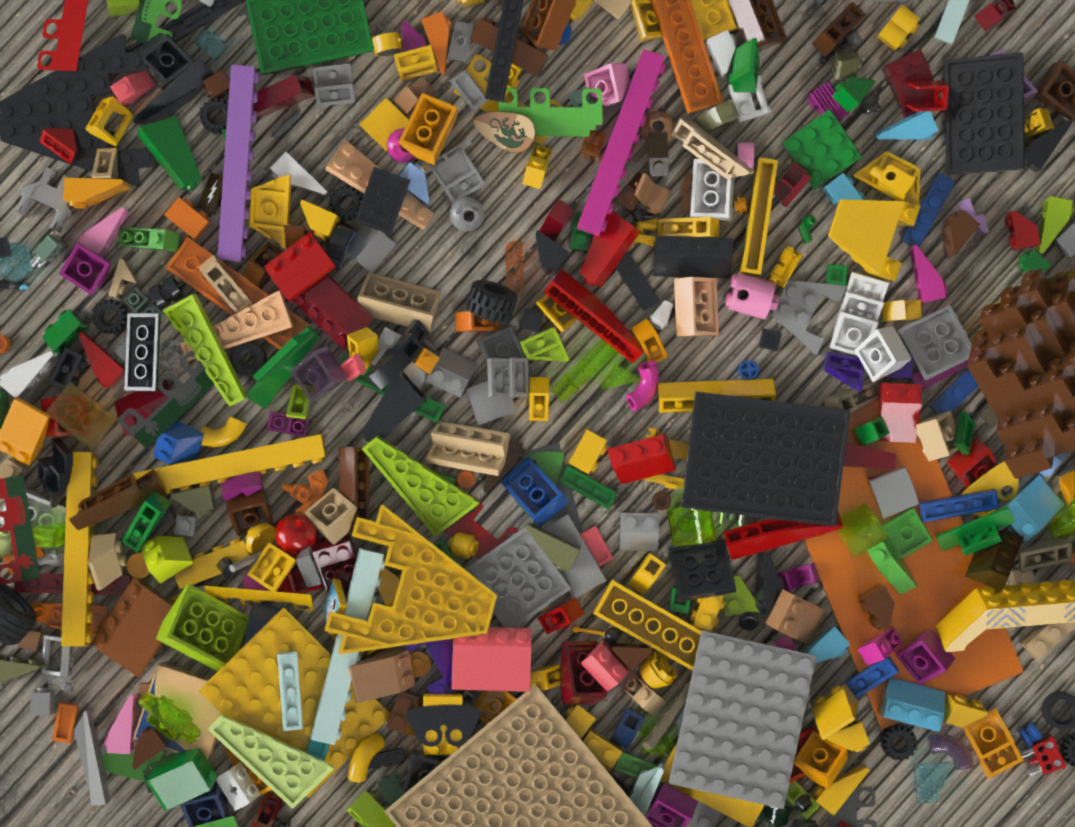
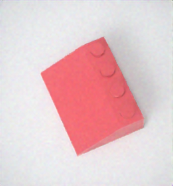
M489 627L487 634L454 638L452 690L530 692L532 628Z

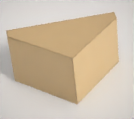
M97 148L92 178H118L117 148Z

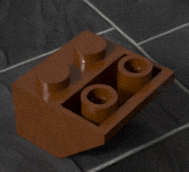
M877 584L858 595L860 598L858 603L863 611L869 613L870 617L868 620L873 628L876 627L877 630L886 632L890 626L895 602L886 587Z

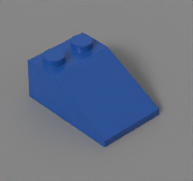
M529 456L500 480L501 484L540 528L569 503L560 490Z

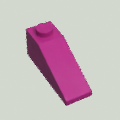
M917 245L909 247L918 298L921 300V303L945 299L948 294L946 283H943L941 276Z

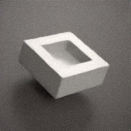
M177 515L174 534L194 537L197 517Z

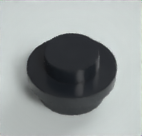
M754 612L743 613L739 618L740 626L749 631L755 629L759 623L758 616Z
M809 795L799 796L795 801V809L801 813L806 812L813 804Z

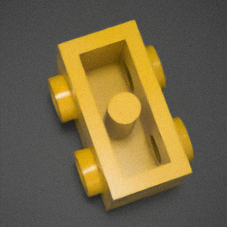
M724 595L697 599L698 606L696 610L693 609L690 617L691 624L694 627L712 632L713 628L716 629L719 618H717L719 610L722 611L725 605Z

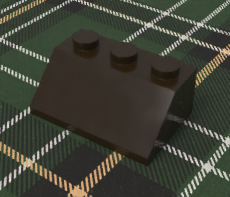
M1006 529L998 531L1002 542L973 554L965 575L967 578L1001 592L1009 578L1024 538Z

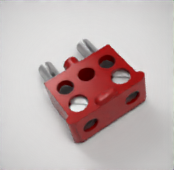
M1050 734L1039 741L1033 742L1031 748L1020 752L1022 758L1032 754L1035 755V757L1028 759L1031 765L1038 763V766L1027 770L1030 776L1039 772L1046 775L1058 769L1066 768L1056 741Z

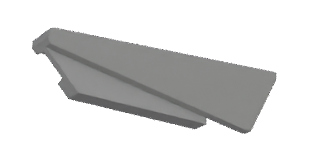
M87 709L76 725L74 733L87 786L90 789L91 806L105 805L111 801L106 782L108 778L91 709Z

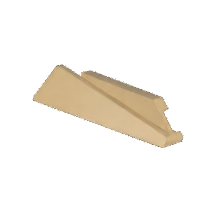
M680 119L671 134L673 137L684 142L682 146L726 179L754 173L752 168L691 119Z

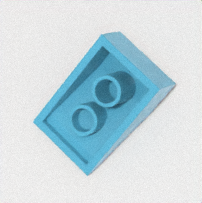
M1038 475L1000 509L1010 508L1015 522L1007 525V527L1013 533L1023 536L1022 542H1027L1063 507L1064 503L1042 477Z

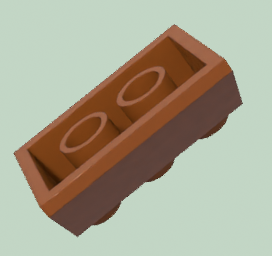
M532 0L520 32L536 46L556 51L561 42L564 29L568 24L571 12L575 7L576 0Z

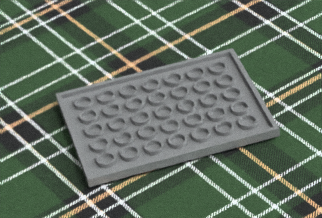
M701 630L669 784L784 809L817 656Z

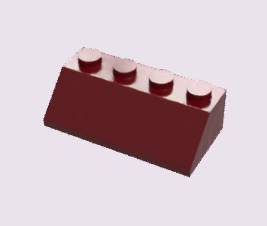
M328 273L292 300L344 351L349 348L347 335L368 327L375 319Z

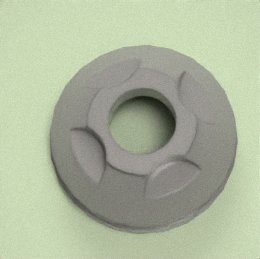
M469 196L461 197L452 204L449 217L457 229L466 232L473 231L482 224L484 209L477 199ZM468 210L474 213V218L471 221H465L463 218V214Z

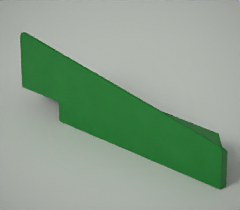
M310 325L299 335H295L252 376L258 383L246 393L248 399L262 408H266L318 340L319 335Z

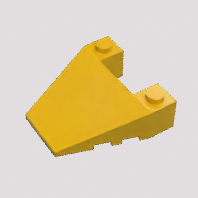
M840 199L828 236L843 251L852 256V259L859 263L867 274L882 280L896 281L901 262L887 257L897 224L900 226H914L920 208L905 201Z

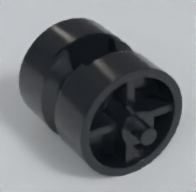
M171 275L162 280L161 285L157 283L148 289L152 298L149 302L151 304L155 303L160 310H163L171 305L172 300L176 302L185 297L181 287L184 285L183 281L179 283Z

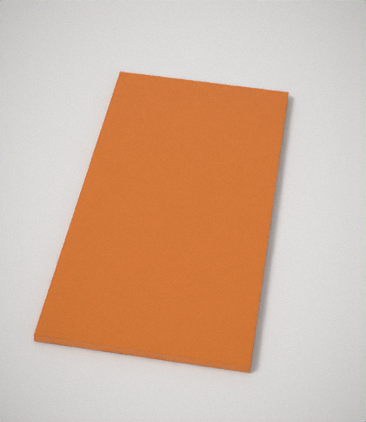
M878 400L850 413L846 443L862 446L854 429L878 418ZM918 436L916 443L876 440L863 446L895 453V469L903 466L906 467L918 502L952 496L938 460L928 461L923 453V445ZM843 466L838 512L844 528L805 539L804 542L813 563H815L819 579L841 633L850 643L847 648L857 672L859 673L870 666L866 665L858 648L867 640L883 632L877 630L876 627L873 628L868 620L870 617L869 613L863 611L858 603L860 601L858 595L880 584L886 587L895 602L889 628L894 626L903 642L889 655L899 669V672L893 675L892 678L918 684L895 654L915 637L929 629H932L938 636L935 630L936 625L972 591L987 585L965 577L974 553L965 556L961 545L943 551L936 539V535L963 525L961 516L923 522L933 541L902 559L918 586L900 595L879 571L867 552L871 544L885 537L879 526L908 510L906 509L883 518L877 501L873 496L871 486L867 482L868 477L880 476L895 469ZM918 504L913 507L921 519L920 507ZM986 629L966 645L964 651L951 652L956 659L947 671L920 685L945 691L946 699L948 694L966 696L1024 671L1007 629ZM888 679L866 692L881 730L900 722L882 717L879 714Z

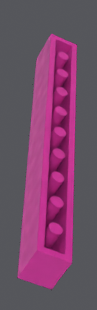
M643 49L577 229L598 237L600 231H605L608 223L605 220L606 215H611L614 203H611L613 196H618L621 188L618 185L620 178L624 179L628 169L624 166L626 161H631L634 153L631 150L633 143L637 144L640 133L637 131L639 126H644L647 118L644 115L645 110H650L653 98H650L652 91L656 92L660 81H657V77L659 74L663 75L666 64L663 63L665 56Z

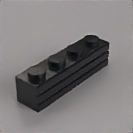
M400 747L377 753L371 760L368 769H379L383 765L388 767L395 762L397 764L403 763L406 759L404 748Z

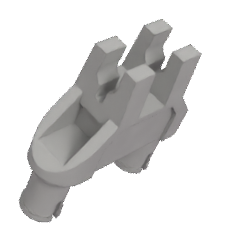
M46 167L40 181L30 184L21 190L22 197L15 212L27 216L32 202H35V200L56 209L57 213L49 228L61 233L67 217L70 218L73 214L72 206L63 201L64 177H69L63 175L56 189L52 187L57 172Z

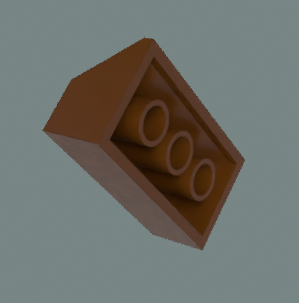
M728 0L731 11L738 23V29L741 31L745 41L744 43L752 38H757L758 50L762 51L788 40L772 0Z

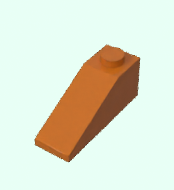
M442 11L421 19V22L443 77L446 75L450 38L449 28L452 25L449 17H444Z

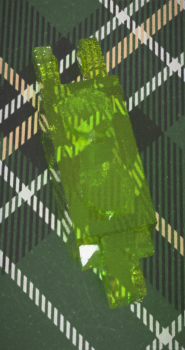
M147 691L138 703L148 712L146 721L171 741H176L179 737L189 744H194L197 741L201 731L192 723L194 718L187 711L175 705L171 699L166 698L164 695L158 698Z

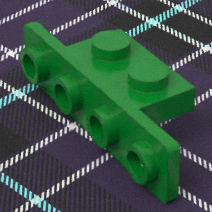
M1005 507L938 534L936 539L943 551L961 545L964 555L967 556L1002 542L997 529L1014 523L1015 519L1010 508Z

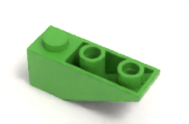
M120 227L118 246L177 252L180 233L163 229Z

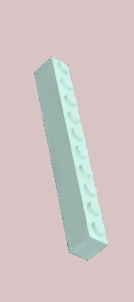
M359 548L346 598L347 607L344 615L368 621L370 607L376 601V596H373L375 588H379L381 577H378L380 569H384V554ZM339 634L336 636L310 736L311 740L335 745V741L340 739L342 729H339L340 722L345 720L347 711L344 710L345 703L349 702L351 697L349 687L352 682L348 667L360 662L361 653L359 652L338 654L343 636Z

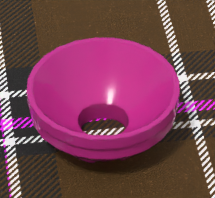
M400 128L389 136L387 150L395 161L409 163L415 160L416 157L409 151L403 152L401 150L399 140L405 128Z

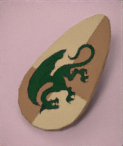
M490 112L476 116L474 119L475 127L485 138L509 152H524L532 146L535 140V125L524 115Z

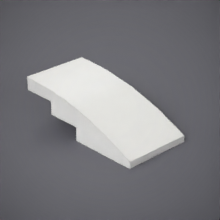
M851 271L833 331L830 348L857 355L855 349L876 331L884 304L883 300L889 285L888 281Z

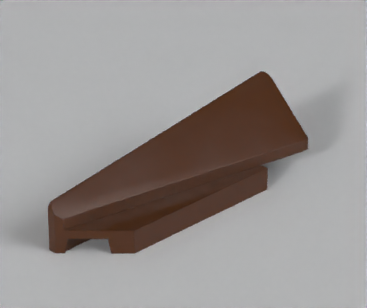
M154 469L139 479L134 474H131L81 500L78 505L79 511L77 515L70 517L69 520L77 530H80L143 505L144 501L155 491L163 497L167 495V492Z

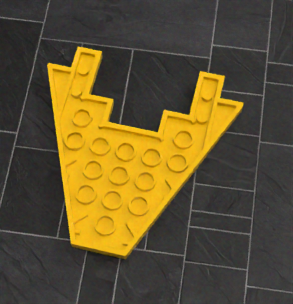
M384 505L380 506L376 522L357 517L352 537L389 546L384 566L403 571L393 607L373 602L368 621L330 611L325 631L343 636L338 654L342 655L487 634L497 598L493 591Z

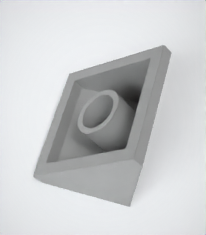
M363 225L350 241L347 253L372 274L394 249L396 244L383 232Z

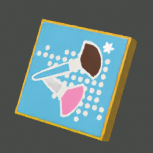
M333 579L322 607L326 623L330 611L344 615L347 607L339 579Z

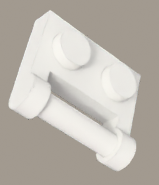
M758 76L756 92L761 109L757 111L755 110L750 92H733L732 85H728L730 97L733 99L740 115L738 123L772 113L771 108L767 105L761 85V76Z

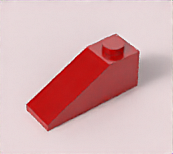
M80 332L79 338L93 373L98 377L97 382L104 388L107 386L114 388L125 375V367L90 336Z

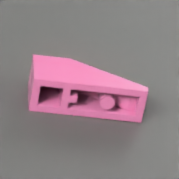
M120 208L87 230L85 234L79 237L77 242H80L103 258L129 211Z
M134 693L128 697L108 736H106L105 747L107 748V753L131 754L135 751L136 739H133L137 724L138 694Z

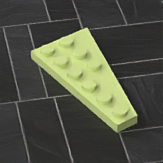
M224 714L208 729L292 809L335 767Z

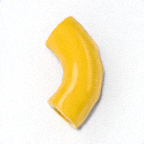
M229 416L228 421L221 428L212 429L203 426L200 430L205 433L202 446L211 448L228 446L239 438L247 423Z
M371 734L358 745L350 760L348 780L359 783L367 779V771L371 760L385 746L384 739L380 734Z

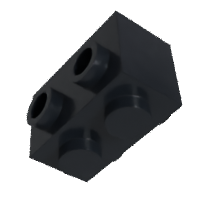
M65 347L59 355L57 366L50 374L49 383L66 391H72L77 388L80 382L79 375L81 371H85L88 361L86 355Z

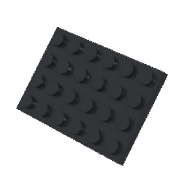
M1020 52L945 60V84L949 85L947 110H945L946 175L1025 170L1024 54Z

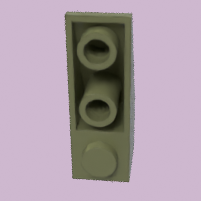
M0 654V683L42 669L47 664L40 663L39 659L24 661L19 656L4 658V654Z

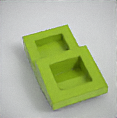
M795 780L789 784L786 799L795 807V801L799 796L809 795L813 804L806 812L801 813L808 819L820 805Z

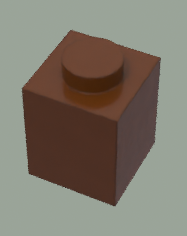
M223 69L203 81L206 86L203 89L209 98L213 97L214 100L215 98L221 99L229 94L230 79Z

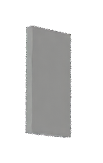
M569 514L542 528L581 547L570 571L559 570L571 587L569 592L572 598H577L607 581Z

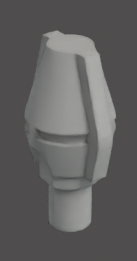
M55 547L49 550V554H46L45 557L37 558L38 565L48 563L49 565L52 564V567L64 565L65 547Z

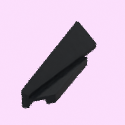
M198 58L195 63L189 66L138 113L132 121L136 125H147L172 117L203 90L200 87L204 84L203 81L214 75V73L201 58Z

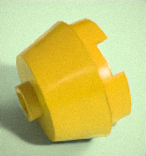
M659 651L651 653L643 660L639 667L642 679L653 689L671 685L673 680L677 678L676 669H671L667 662L669 658Z

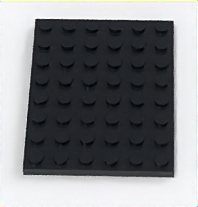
M695 391L681 508L836 526L850 410Z

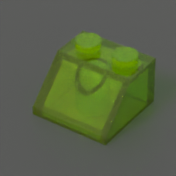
M865 503L842 516L841 521L844 528L836 530L853 557H857L888 538L879 520Z
M681 507L667 509L673 547L703 544L717 540L712 511Z

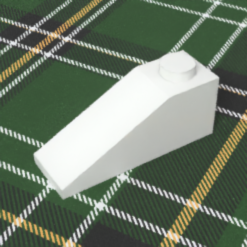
M287 152L270 168L274 172L272 176L275 179L292 174L291 186L325 197L329 195Z

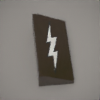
M210 173L197 206L198 209L216 214L222 199L223 176Z

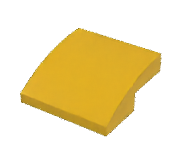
M268 543L247 575L275 593L297 560L271 543Z

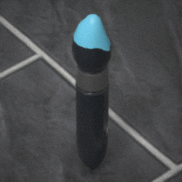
M0 281V288L25 290L29 288L23 282Z

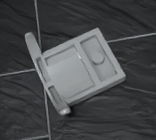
M466 139L440 156L435 165L429 163L421 168L424 174L433 172L452 204L457 199L469 196L486 185L465 152L471 145L470 139Z

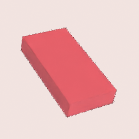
M359 353L351 356L341 364L342 370L349 382L367 371Z
M596 525L580 533L599 566L613 560Z

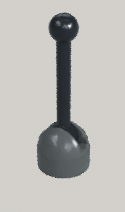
M853 29L847 34L846 42L835 50H842L848 44L856 46L863 40L859 33ZM835 50L826 57H821L820 63L826 64L827 60L835 55Z

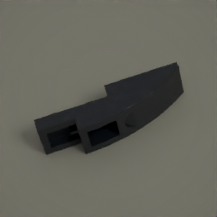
M419 320L411 322L393 348H388L367 375L368 379L378 390H381L395 379L424 347L422 342L429 332Z

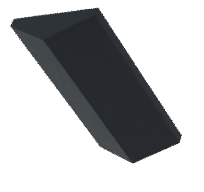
M127 313L125 391H158L160 313Z

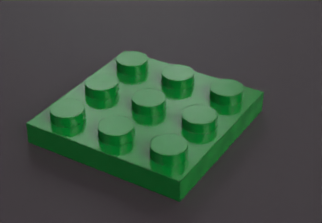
M831 109L782 142L793 160L813 175L809 183L814 190L863 157Z

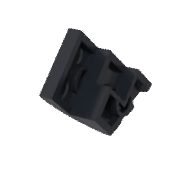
M60 437L52 439V456L37 459L38 477L45 494H50L51 508L57 507L69 484L73 466V453Z

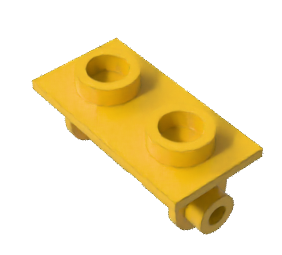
M790 246L786 249L784 248L779 258L781 263L780 265H775L773 271L769 274V280L784 288L803 254L794 251Z

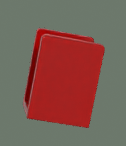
M939 80L908 81V85L915 89H935L934 102L906 103V107L916 112L947 110L948 84Z

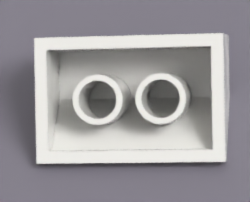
M694 159L690 217H713L719 219V221H731L734 178H724L700 159Z

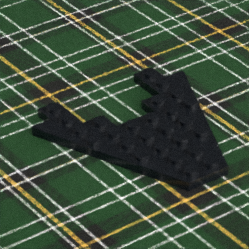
M119 35L79 57L77 71L56 70L1 100V141L68 163L40 143V139L45 128L73 129L77 152L71 165L93 171L97 148H117L118 178L113 179H122L128 184L139 187V168L157 167V159L148 148L118 150L117 146H113L90 134L85 128L95 113L93 95L112 94L110 74L148 71V66L139 58L140 51L127 52L126 35ZM115 131L108 132V133H110L112 136H114Z

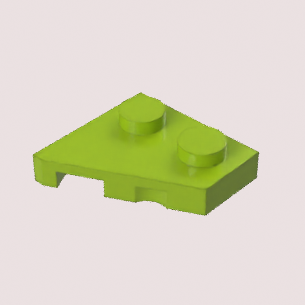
M555 327L520 342L528 360L570 361Z
M734 576L736 593L724 594V616L739 615L745 612H759L756 607L755 598L740 576Z

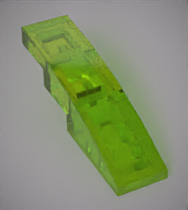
M603 340L550 389L551 392L564 403L609 362L618 351Z

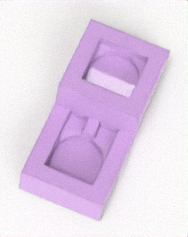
M970 198L958 203L961 210H964L980 223L979 227L975 230L979 235L989 232L984 215H975Z

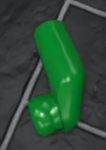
M813 215L805 216L798 227L804 244L813 241L810 234L813 224L816 223V218Z

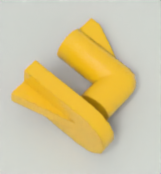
M656 218L636 223V228L641 232L634 242L654 247L655 236L643 235L644 230L656 232Z

